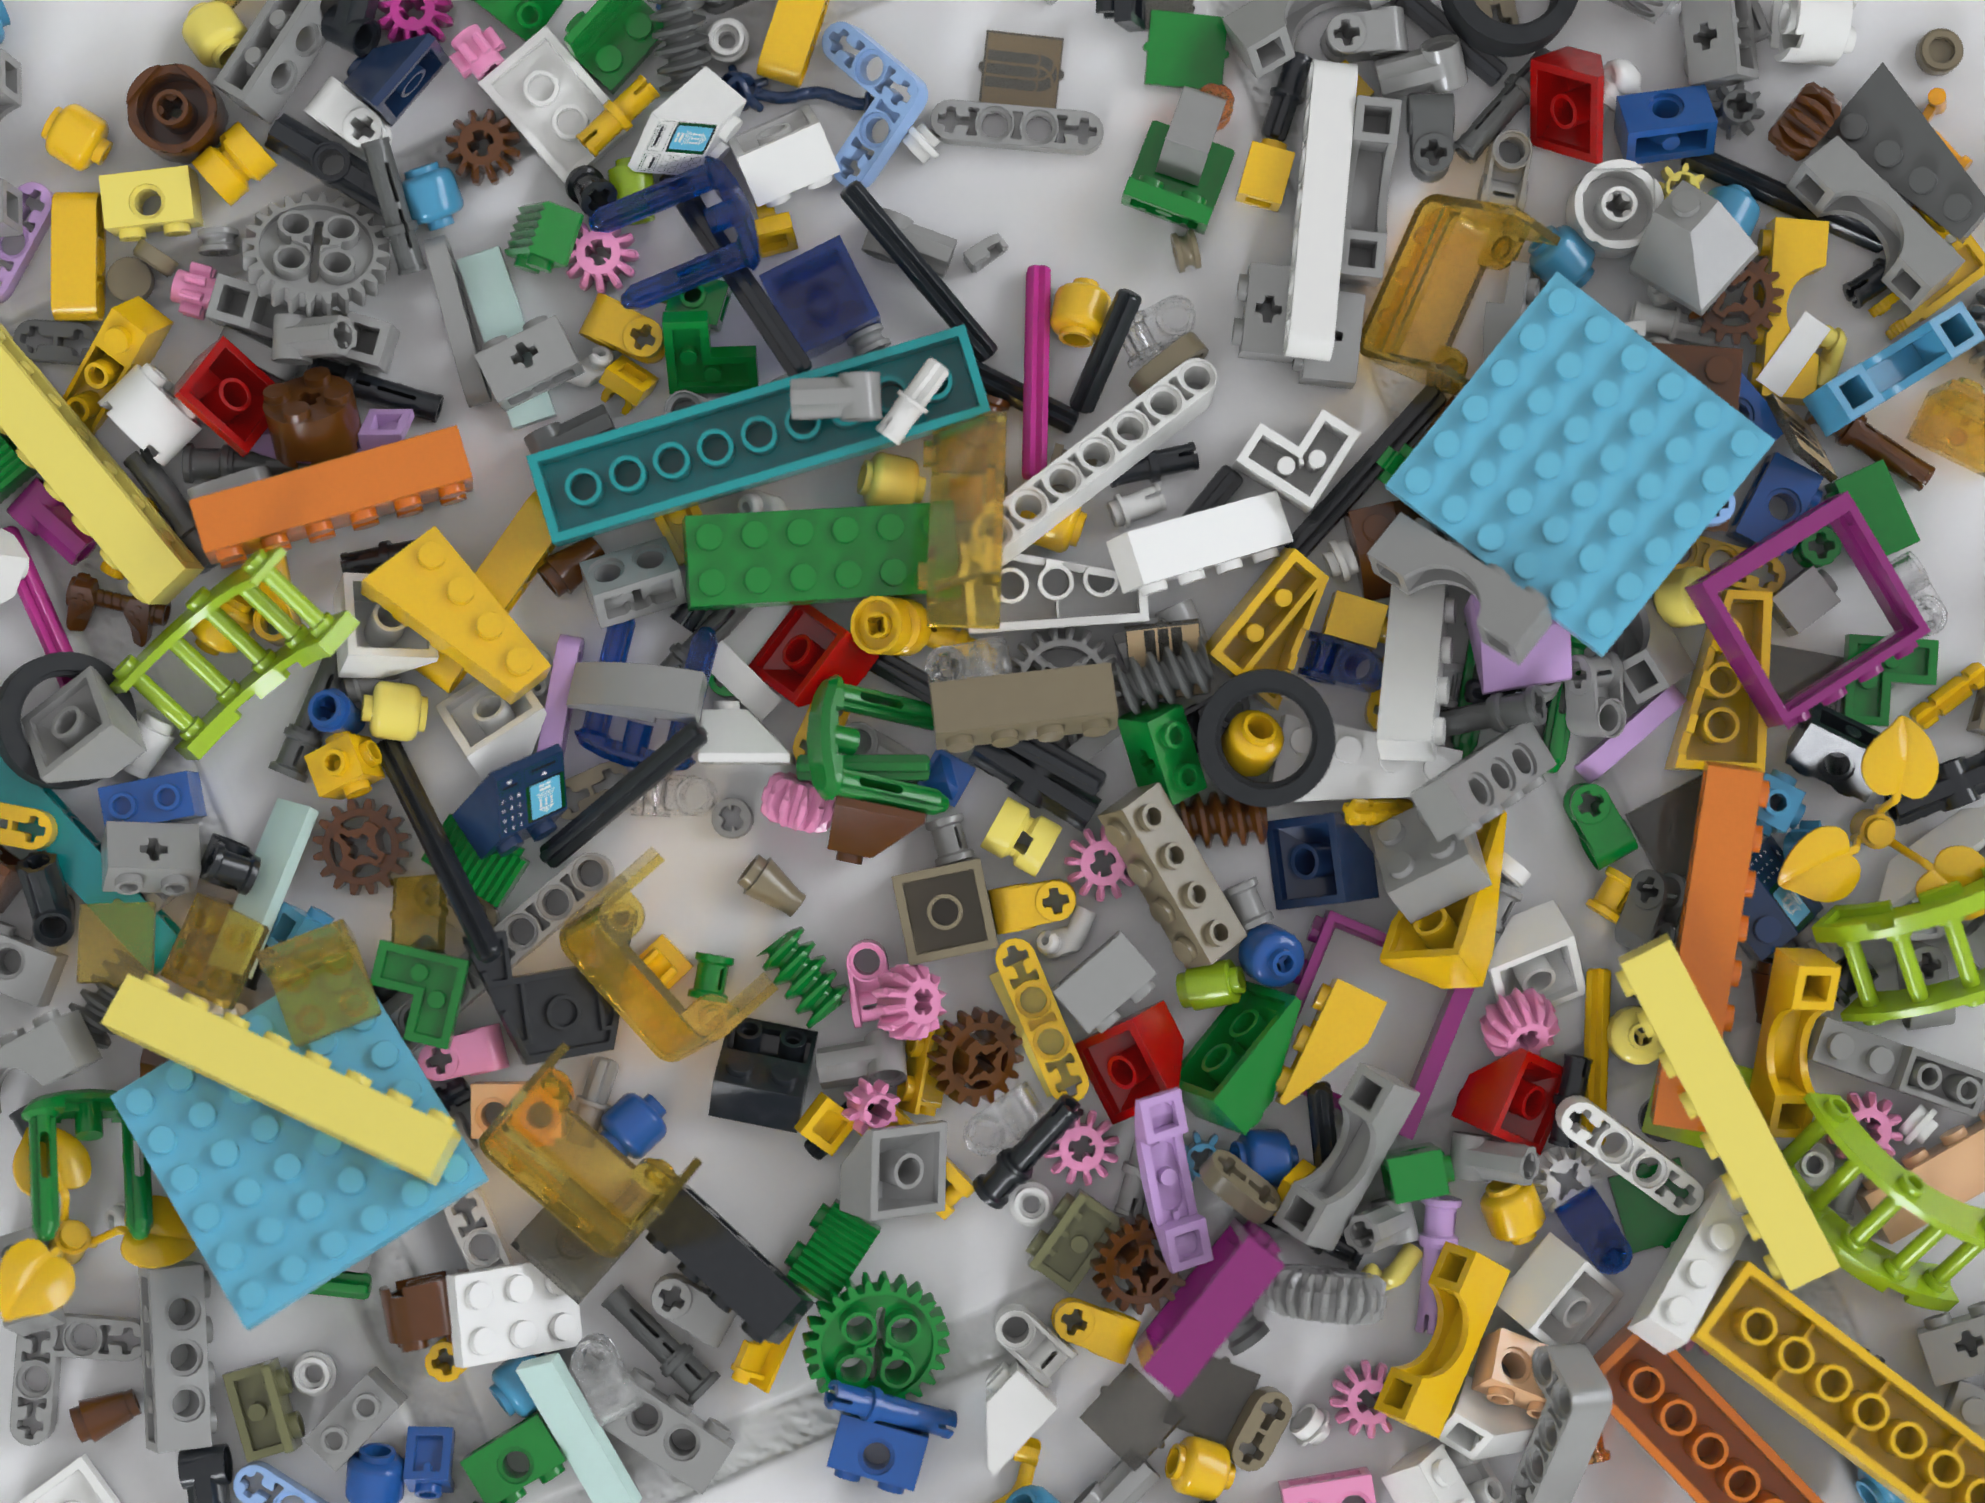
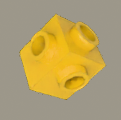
M350 731L330 735L325 739L326 745L304 756L319 797L337 800L358 798L369 793L372 790V784L385 778L380 764L382 763V754L377 744L368 736L351 734Z

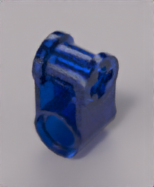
M1309 631L1307 638L1311 643L1304 666L1299 667L1296 674L1298 676L1327 685H1339L1367 693L1381 689L1383 657L1361 645L1349 643L1323 633ZM1369 659L1370 667L1368 673L1364 677L1357 679L1356 669L1362 661Z
M1590 1185L1554 1209L1573 1240L1580 1244L1594 1266L1601 1273L1608 1275L1617 1274L1624 1271L1630 1265L1633 1257L1631 1246L1620 1231L1613 1214L1593 1185Z

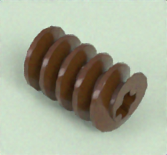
M1216 791L1209 793L1205 805L1199 793L1191 796L1188 806H1186L1184 800L1174 805V809L1193 842L1195 843L1196 837L1201 836L1206 849L1211 848L1214 835H1219L1224 847H1229L1232 834H1237L1241 845L1247 846L1250 833L1253 832L1260 845L1265 844L1268 831L1267 807L1247 805L1226 795L1225 802L1222 803Z

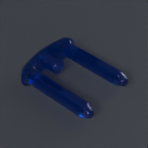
M706 155L704 156L703 165L664 179L657 184L601 206L589 217L588 222L591 230L594 232L610 233L715 190L720 193L723 201L703 209L712 234L715 235L732 227L735 228L737 233L736 241L702 256H697L690 261L630 285L620 298L621 304L625 309L644 310L747 267L752 269V271L757 269L761 262L762 254L758 229L751 208L738 181L720 159Z
M635 619L607 627L599 662H627L636 626ZM705 626L700 628L691 640L684 669L705 672L708 688L718 642L715 630ZM586 711L583 726L578 730H574L579 744L585 749L606 760L632 768L638 766L655 751L649 748L654 726L628 720L623 741L611 738L609 735L613 715ZM671 721L667 740L687 724ZM692 756L689 757L673 772L688 770L696 763V760Z

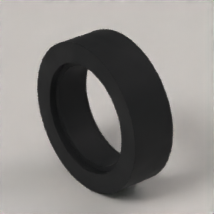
M1441 0V5L1448 23L1467 44L1493 56L1518 57L1538 51L1550 43L1572 15L1578 0H1550L1548 9L1543 15L1524 24H1506L1494 20L1486 15L1474 0Z
M57 652L31 660L10 674L0 687V756L13 772L34 785L58 790L82 787L104 779L54 783L43 781L40 778L31 748L22 731L21 712L27 696L39 683L53 677L74 679L90 665L110 685L116 677L112 674L114 670L109 665L86 654ZM130 690L126 693H116V696L137 721L135 703Z
M1257 669L1231 678L1211 696L1199 722L1198 750L1206 773L1213 783L1226 795L1251 806L1276 807L1302 798L1322 780L1333 758L1335 728L1325 701L1308 682L1285 671ZM1257 693H1275L1291 699L1304 711L1311 726L1312 743L1305 762L1295 773L1275 782H1257L1239 774L1227 761L1221 745V729L1228 712L1242 699Z

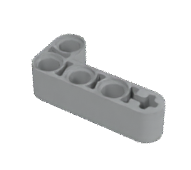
M1582 1343L1539 1346L1533 1353V1375L1546 1398V1403L1511 1485L1512 1503H1571L1611 1413L1613 1397L1608 1381L1589 1349Z

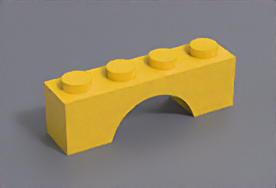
M1775 217L1766 224L1765 229H1761L1757 241L1759 253L1757 255L1769 259L1764 271L1767 274L1778 271L1780 277L1772 286L1773 288L1784 289L1783 297L1773 300L1774 304L1782 308L1780 315H1767V318L1773 325L1771 330L1767 332L1760 327L1756 328L1758 339L1753 343L1750 341L1751 344L1756 345L1755 362H1750L1748 366L1747 379L1767 403H1778L1775 398L1776 396L1784 404L1805 406L1802 399L1816 390L1819 355L1816 353L1811 356L1782 398L1757 381L1756 378L1791 331L1787 320V302L1791 290L1801 278L1813 275L1826 266L1829 221ZM1758 282L1753 290L1754 300H1760L1759 306L1762 308L1764 293L1761 284Z
M1775 948L1749 1089L1773 1137L1796 1138L1813 1119V1113L1803 1099L1808 1093H1815L1808 1071V1043L1811 1030L1817 1018L1826 1011L1834 1010L1842 968L1818 949Z
M1445 1241L1428 1281L1437 1302V1322L1434 1334L1426 1349L1415 1360L1402 1366H1391L1373 1409L1407 1427L1439 1439L1510 1274V1270L1477 1251Z

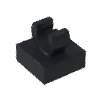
M1096 0V13H1104L1105 19H1114L1116 24L1128 32L1146 31V0Z

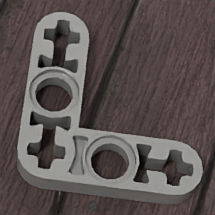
M64 1313L66 1324L46 1329V1331H50L51 1336L41 1343L40 1355L50 1353V1359L45 1357L28 1359L27 1353L32 1354L37 1351L38 1338L31 1335L21 1336L17 1334L10 1414V1431L14 1439L23 1445H37L49 1438L54 1432L57 1420L61 1357L133 1361L142 1356L141 1343L132 1347L131 1351H128L127 1343L113 1341L108 1344L109 1351L104 1350L108 1335L120 1336L127 1333L129 1328L133 1329V1336L140 1337L141 1340L140 1319ZM80 1324L90 1325L96 1332V1343L90 1349L80 1348L74 1341V1331ZM106 1325H110V1326H111V1329H110V1331H109V1334H108L107 1326H106ZM31 1366H38L46 1371L48 1383L44 1390L36 1391L28 1387L25 1375ZM24 1398L28 1400L46 1398V1404L41 1403L37 1405L35 1413L36 1420L43 1422V1428L35 1431L34 1435H32L30 1427L23 1426V1420L32 1415L33 1402L24 1404L23 1400Z

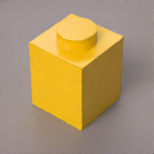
M1262 138L1261 143L1252 141L1235 201L1278 213L1295 152L1288 151L1287 145L1278 140Z
M1336 590L1332 594L1320 636L1373 651L1376 649L1378 642L1386 643L1388 624L1386 614L1389 605Z

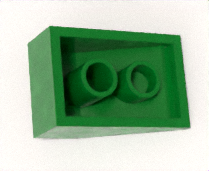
M1246 981V991L1241 993L1239 1003L1227 1005L1182 1061L1179 1088L1181 1089L1183 1103L1196 1117L1246 1135L1251 1128L1260 1122L1263 1112L1273 1101L1276 1092V1083L1281 1075L1302 1003L1298 997Z

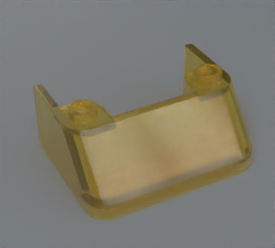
M1441 194L1427 196L1418 204L1362 328L1360 353L1374 363L1428 387L1437 388L1443 393L1458 395L1469 381L1465 377L1468 370V359L1464 353L1451 346L1485 269L1503 270L1509 267L1511 261H1516L1525 241L1557 246L1560 237L1517 206Z
M1005 411L984 412L933 431V440H924L923 467L932 468L928 562H919L918 590H927V627L1000 629L1007 412Z
M651 846L563 924L559 933V943L564 954L650 1050L663 1061L677 1062L725 1037L775 993L778 988L763 972L730 1002L720 995L706 994L699 997L685 1009L627 944L640 931L645 920L643 906L631 893V890L665 861Z
M562 1042L480 1136L479 1146L484 1155L590 1248L604 1257L617 1258L665 1210L701 1166L702 1162L695 1157L678 1175L670 1164L661 1159L644 1158L637 1165L631 1162L568 1107L574 1099L571 1080L565 1073L554 1068L556 1063L570 1048Z

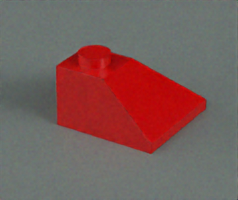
M1566 46L1532 58L1530 63V140L1532 145L1596 165L1602 163L1604 71L1601 55Z
M222 336L197 356L175 384L174 396L237 453L244 457L268 428L263 410V390L267 386L275 384V382L225 336Z
M810 604L794 605L748 666L763 682L797 707L812 704L813 696L818 686L833 675L841 676L845 684L858 686L879 658V655L869 654L861 650L854 642L849 631Z
M1164 1000L1115 1022L1103 1033L1098 1031L1074 1044L1084 1069L1112 1125L1135 1116V1100L1171 1088H1179L1184 1039Z
M1519 1048L1469 1074L1464 1087L1457 1096L1456 1105L1451 1116L1508 1142L1536 1147V1153L1541 1155L1551 1132L1556 1104L1552 1102L1553 1093H1558L1563 1067L1528 1050Z

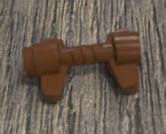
M83 572L71 578L66 592V605L68 606L66 626L70 631H84L96 607H103L124 612L123 614L132 632L133 642L140 647L145 646L150 640L153 626H165L171 612V602L168 605L144 604L133 595H122L121 593L100 589L98 580L92 578L90 574Z

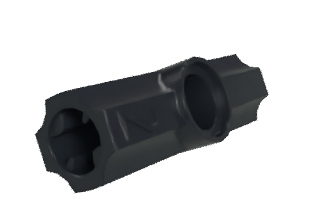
M285 113L275 121L268 133L264 144L265 148L318 178L324 185L338 190L382 216L366 161L349 152L340 143L325 138ZM331 155H339L344 158L343 169L335 175L324 174L322 169L324 161Z
M992 744L978 745L968 759L984 772L1007 784L1006 788L1038 809H1041V807L1045 808L1081 832L1102 801L1098 796L1089 794L1007 747L998 748Z
M1985 750L1967 758L1961 756L1940 763L1935 785L1923 798L1913 799L1901 795L1900 802L1887 810L1896 826L1912 823L1940 810L1947 812L1981 799V794L1985 793ZM1892 795L1884 796V802L1890 799Z

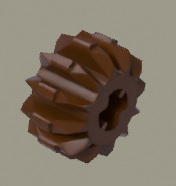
M1815 82L1806 84L1770 128L1768 141L1776 146V150L1784 156L1788 155L1796 162L1805 159L1839 117L1842 111V103L1826 87L1822 88Z
M487 109L483 120L480 121L475 110H470L468 118L471 123L467 126L458 119L454 120L453 125L460 135L446 136L445 142L449 146L456 148L446 154V158L450 164H458L455 173L461 179L471 174L472 183L475 186H480L485 174H487L492 185L499 184L497 171L500 169L506 175H513L514 170L507 160L516 161L521 159L522 153L520 150L512 147L521 141V137L517 131L508 132L512 125L509 118L503 117L496 122L495 112L492 109ZM486 139L490 144L487 147L489 154L481 156L477 151L480 149L479 141Z

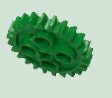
M881 1271L877 1282H871L868 1273L863 1272L861 1285L855 1286L850 1278H845L846 1291L843 1293L830 1287L831 1303L820 1300L816 1301V1306L821 1316H807L808 1326L812 1331L802 1333L804 1344L808 1347L802 1350L805 1363L810 1364L807 1367L810 1379H817L816 1384L819 1392L822 1394L830 1390L831 1393L835 1394V1390L829 1389L827 1386L832 1380H838L841 1383L865 1389L868 1386L879 1387L884 1394L906 1399L905 1395L909 1392L921 1398L923 1394L919 1384L921 1382L930 1385L936 1383L931 1369L944 1370L945 1365L942 1357L939 1355L949 1353L950 1350L947 1341L943 1339L950 1335L946 1323L942 1322L945 1316L941 1306L934 1307L936 1301L933 1294L929 1292L922 1295L923 1289L918 1281L907 1288L904 1274L901 1273L893 1283H890L886 1271ZM884 1307L878 1323L882 1338L877 1339L876 1313L878 1308ZM856 1316L866 1317L859 1325H847ZM899 1319H910L908 1324L903 1327H892ZM875 1347L876 1372L873 1378H869L874 1362L870 1348ZM850 1358L860 1359L859 1362L852 1367L842 1366V1364ZM895 1360L904 1361V1363L896 1369L886 1368L889 1365V1363Z

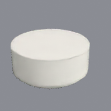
M1503 851L1501 877L1515 887L1522 888L1532 874Z

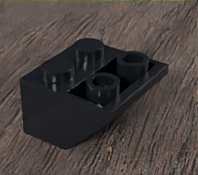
M730 1014L713 1078L708 1116L797 1133V1130L793 1127L801 1118L818 1031Z

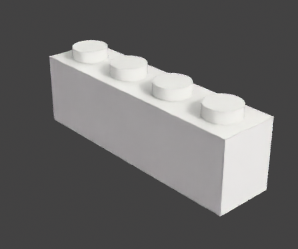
M1275 490L1132 530L1106 543L1123 594L1140 589L1142 597L1168 589L1166 581L1178 578L1179 584L1182 586L1206 578L1204 570L1215 568L1217 575L1243 567L1241 560L1252 557L1254 564L1274 559L1280 556L1277 548L1293 542V538L1278 492Z
M1391 584L1376 742L1381 760L1435 762L1437 745L1445 744L1446 720L1439 716L1440 705L1448 704L1450 682L1449 677H1443L1444 664H1452L1453 637H1447L1448 624L1456 623L1457 599L1456 597H1449L1447 584L1428 586L1410 596Z
M1721 1177L1707 1184L1702 1204L1694 1213H1691L1627 1329L1664 1355L1688 1343L1749 1232L1741 1217L1749 1213L1742 1198L1740 1197L1733 1201Z

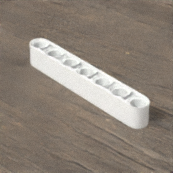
M1313 59L1309 69L1283 342V355L1286 357L1329 362L1333 352L1358 81V66L1355 64Z
M1190 358L1184 361L983 514L976 521L973 529L971 553L975 562L987 569H998L1006 565L1206 411L1211 405L1218 378L1213 364L1201 358ZM1197 383L1201 385L1203 389H1192L1186 384ZM1163 408L1171 414L1160 415L1153 411V409ZM1120 434H1133L1137 437V440H1124L1120 437ZM1097 459L1103 462L1104 465L1099 467L1091 466L1086 460ZM1061 484L1067 486L1071 491L1060 493L1052 489V486ZM1027 510L1036 514L1037 517L1025 519L1017 513ZM993 536L999 538L1003 543L992 546L985 543L982 539Z

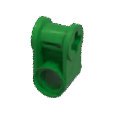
M1578 783L1572 785L1566 791L1563 797L1565 813L1576 830L1587 857L1598 871L1638 849V844L1632 831L1617 811L1609 794L1603 787L1597 784ZM1582 794L1595 797V801L1590 804L1591 813L1579 810L1578 808L1583 803Z

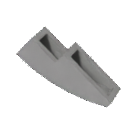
M576 662L566 706L573 709L656 723L658 718L686 724L696 721L699 724L707 688V679L705 672L676 667L625 662Z

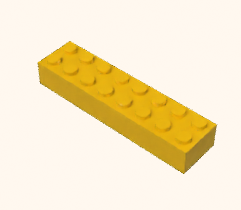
M1735 1260L1723 1277L1690 1337L1692 1341L1905 1503H1985L1984 1439L1750 1261Z

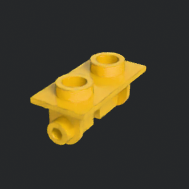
M940 1025V1029L929 1032L927 1038L922 1040H906L905 1051L908 1056L906 1063L907 1080L897 1085V1096L901 1100L898 1103V1107L902 1110L916 1115L920 1113L935 1116L936 1109L942 1107L944 1093L935 1087L938 1080L928 1073V1070L937 1064L927 1057V1052L938 1049V1044L931 1038L933 1035L943 1036L946 1030L943 1025Z
M798 1323L780 1345L765 1340L761 1344L755 1340L753 1342L743 1340L737 1357L730 1367L734 1370L731 1378L745 1385L751 1383L765 1393H769Z

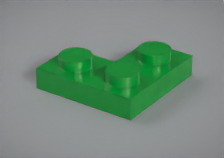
M708 310L663 312L662 328L669 395L681 390L691 391L696 394L737 393L759 386L756 345L711 347Z
M1845 635L1843 664L1886 636ZM1918 639L1916 642L1919 646L1913 649L1914 652L1898 660L1892 656L1881 663L1884 670L1875 677L1862 683L1856 679L1846 685L1845 688L1848 693L1841 698L1840 713L1866 726L1888 727L1891 683L1936 685L1939 640Z
M382 939L379 941L369 984L413 994L403 1039L448 1050L451 1047L471 960Z

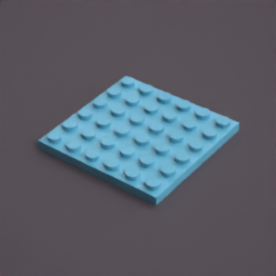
M1557 271L1386 483L1384 488L1449 539L1465 547L1476 560L1486 566L1489 563H1493L1501 567L1511 577V582L1523 589L1526 586H1530L1539 591L1548 600L1551 619L1597 655L1603 657L1776 440Z
M349 951L241 1016L242 1019L251 1024L248 1030L263 1037L266 1031L273 1032L291 1042L289 1047L291 1051L302 1056L305 1055L307 1050L313 1051L330 1060L332 1064L329 1068L344 1076L348 1069L353 1070L372 1080L373 1083L370 1088L386 1095L390 1088L414 1100L411 1106L414 1109L427 1114L429 1109L433 1108L450 1116ZM168 1060L110 1096L247 1330L253 1329L489 1181V1178L463 1136L437 1186H434L171 1060ZM453 1123L452 1126L455 1127V1128L457 1129V1131L460 1133V1131H459V1129L457 1128L456 1124Z

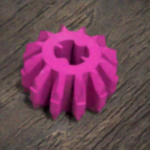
M451 0L379 1L378 9L386 15L382 16L378 23L382 30H390L387 36L390 43L430 33L437 41L443 43L446 40V36L439 28L453 26V18L445 14L453 8V3ZM412 8L417 11L422 10L424 15L418 20L408 15L409 10Z

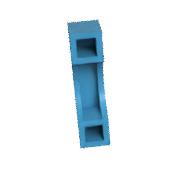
M1960 301L1862 363H1858L1830 380L1802 400L1827 438L1985 340V336L1963 302Z

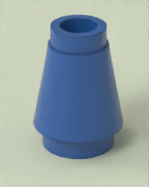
M329 688L320 691L309 702L308 715L310 721L319 731L328 733L350 731L351 734H358L365 727L366 722L361 721V710L338 689Z

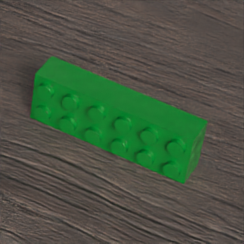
M956 501L684 516L682 520L688 611L861 602L870 596L906 599L956 596L962 592Z

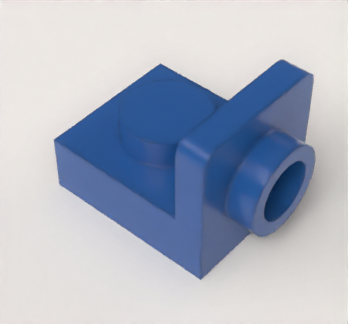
M408 1426L403 1481L409 1492H414L416 1497L437 1499L442 1496V1493L454 1492L455 1483L452 1478L456 1432L453 1427Z

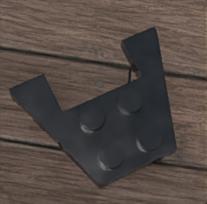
M636 909L593 915L599 954L598 962L512 976L506 931H494L503 948V954L488 964L477 960L467 937L462 936L466 951L522 1064L531 1065L614 1050L624 996L622 992L626 966H629L632 949L629 948L633 926L636 927L638 918Z

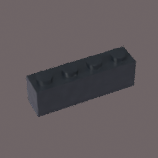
M673 1180L638 1221L649 1231L645 1238L663 1254H666L668 1251L673 1253L680 1260V1263L677 1265L679 1271L696 1284L700 1280L712 1290L708 1296L711 1301L728 1314L732 1310L744 1320L740 1326L742 1330L759 1344L765 1340L780 1345L815 1303L687 1184Z

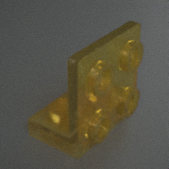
M1959 377L1958 380L1951 379L1928 391L1906 439L1985 477V394L1982 393L1984 387L1973 380Z
M197 892L160 975L224 1009L233 1010L266 939L269 928L232 909L234 903Z
M344 919L255 952L261 969L271 980L292 1042L296 1047L304 1046L373 1019L382 1013L354 934Z

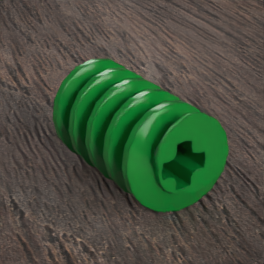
M800 926L791 929L756 957L764 954L769 955L762 967L764 971L780 969L773 981L776 986L788 982L791 984L784 995L786 1000L797 997L802 998L795 1009L798 1015L812 1011L813 1014L806 1024L808 1029H810L846 1002L842 1000V997L846 993L848 986L846 983L834 987L831 986L832 981L837 975L836 970L820 972L826 957L824 955L814 958L809 957V954L815 947V943L813 940L802 944L798 943V940L805 931Z

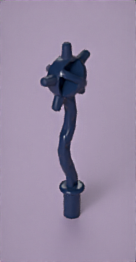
M734 64L729 65L728 72L721 77L723 81L747 100L742 111L752 108L759 113L762 112L764 106L759 101L774 104H794L803 100L820 99L851 110L863 111L864 115L875 98L868 91L865 92L864 98H855L820 86L784 92L762 89L769 85V80L766 77L754 79L748 73L738 72Z

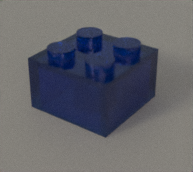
M840 235L759 275L768 298L810 360L845 343L846 339L854 333L873 324L881 323L880 314Z

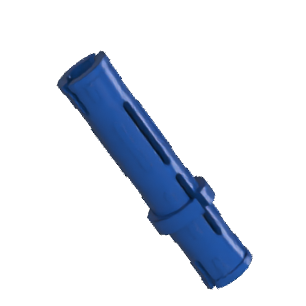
M832 1380L827 1387L835 1390V1394L826 1391L824 1396V1405L827 1409L859 1415L863 1422L871 1424L878 1420L941 1436L944 1439H949L954 1434V1431L947 1429L946 1425L954 1428L957 1426L958 1418L954 1410H946L884 1394L880 1390L881 1388L875 1386H868L865 1389L841 1383L838 1380Z

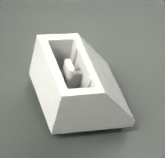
M1433 1439L1405 1455L1380 1477L1395 1503L1510 1502L1502 1484L1486 1458L1471 1460L1437 1439Z

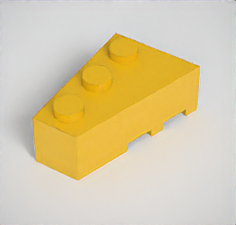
M1283 548L1280 551V556L1271 562L1206 642L1205 646L1210 661L1230 678L1257 669H1276L1288 673L1294 670L1298 660L1297 654L1306 631L1310 629L1329 576L1296 548ZM1257 693L1252 695L1266 708L1278 711L1283 699L1282 695L1275 693Z

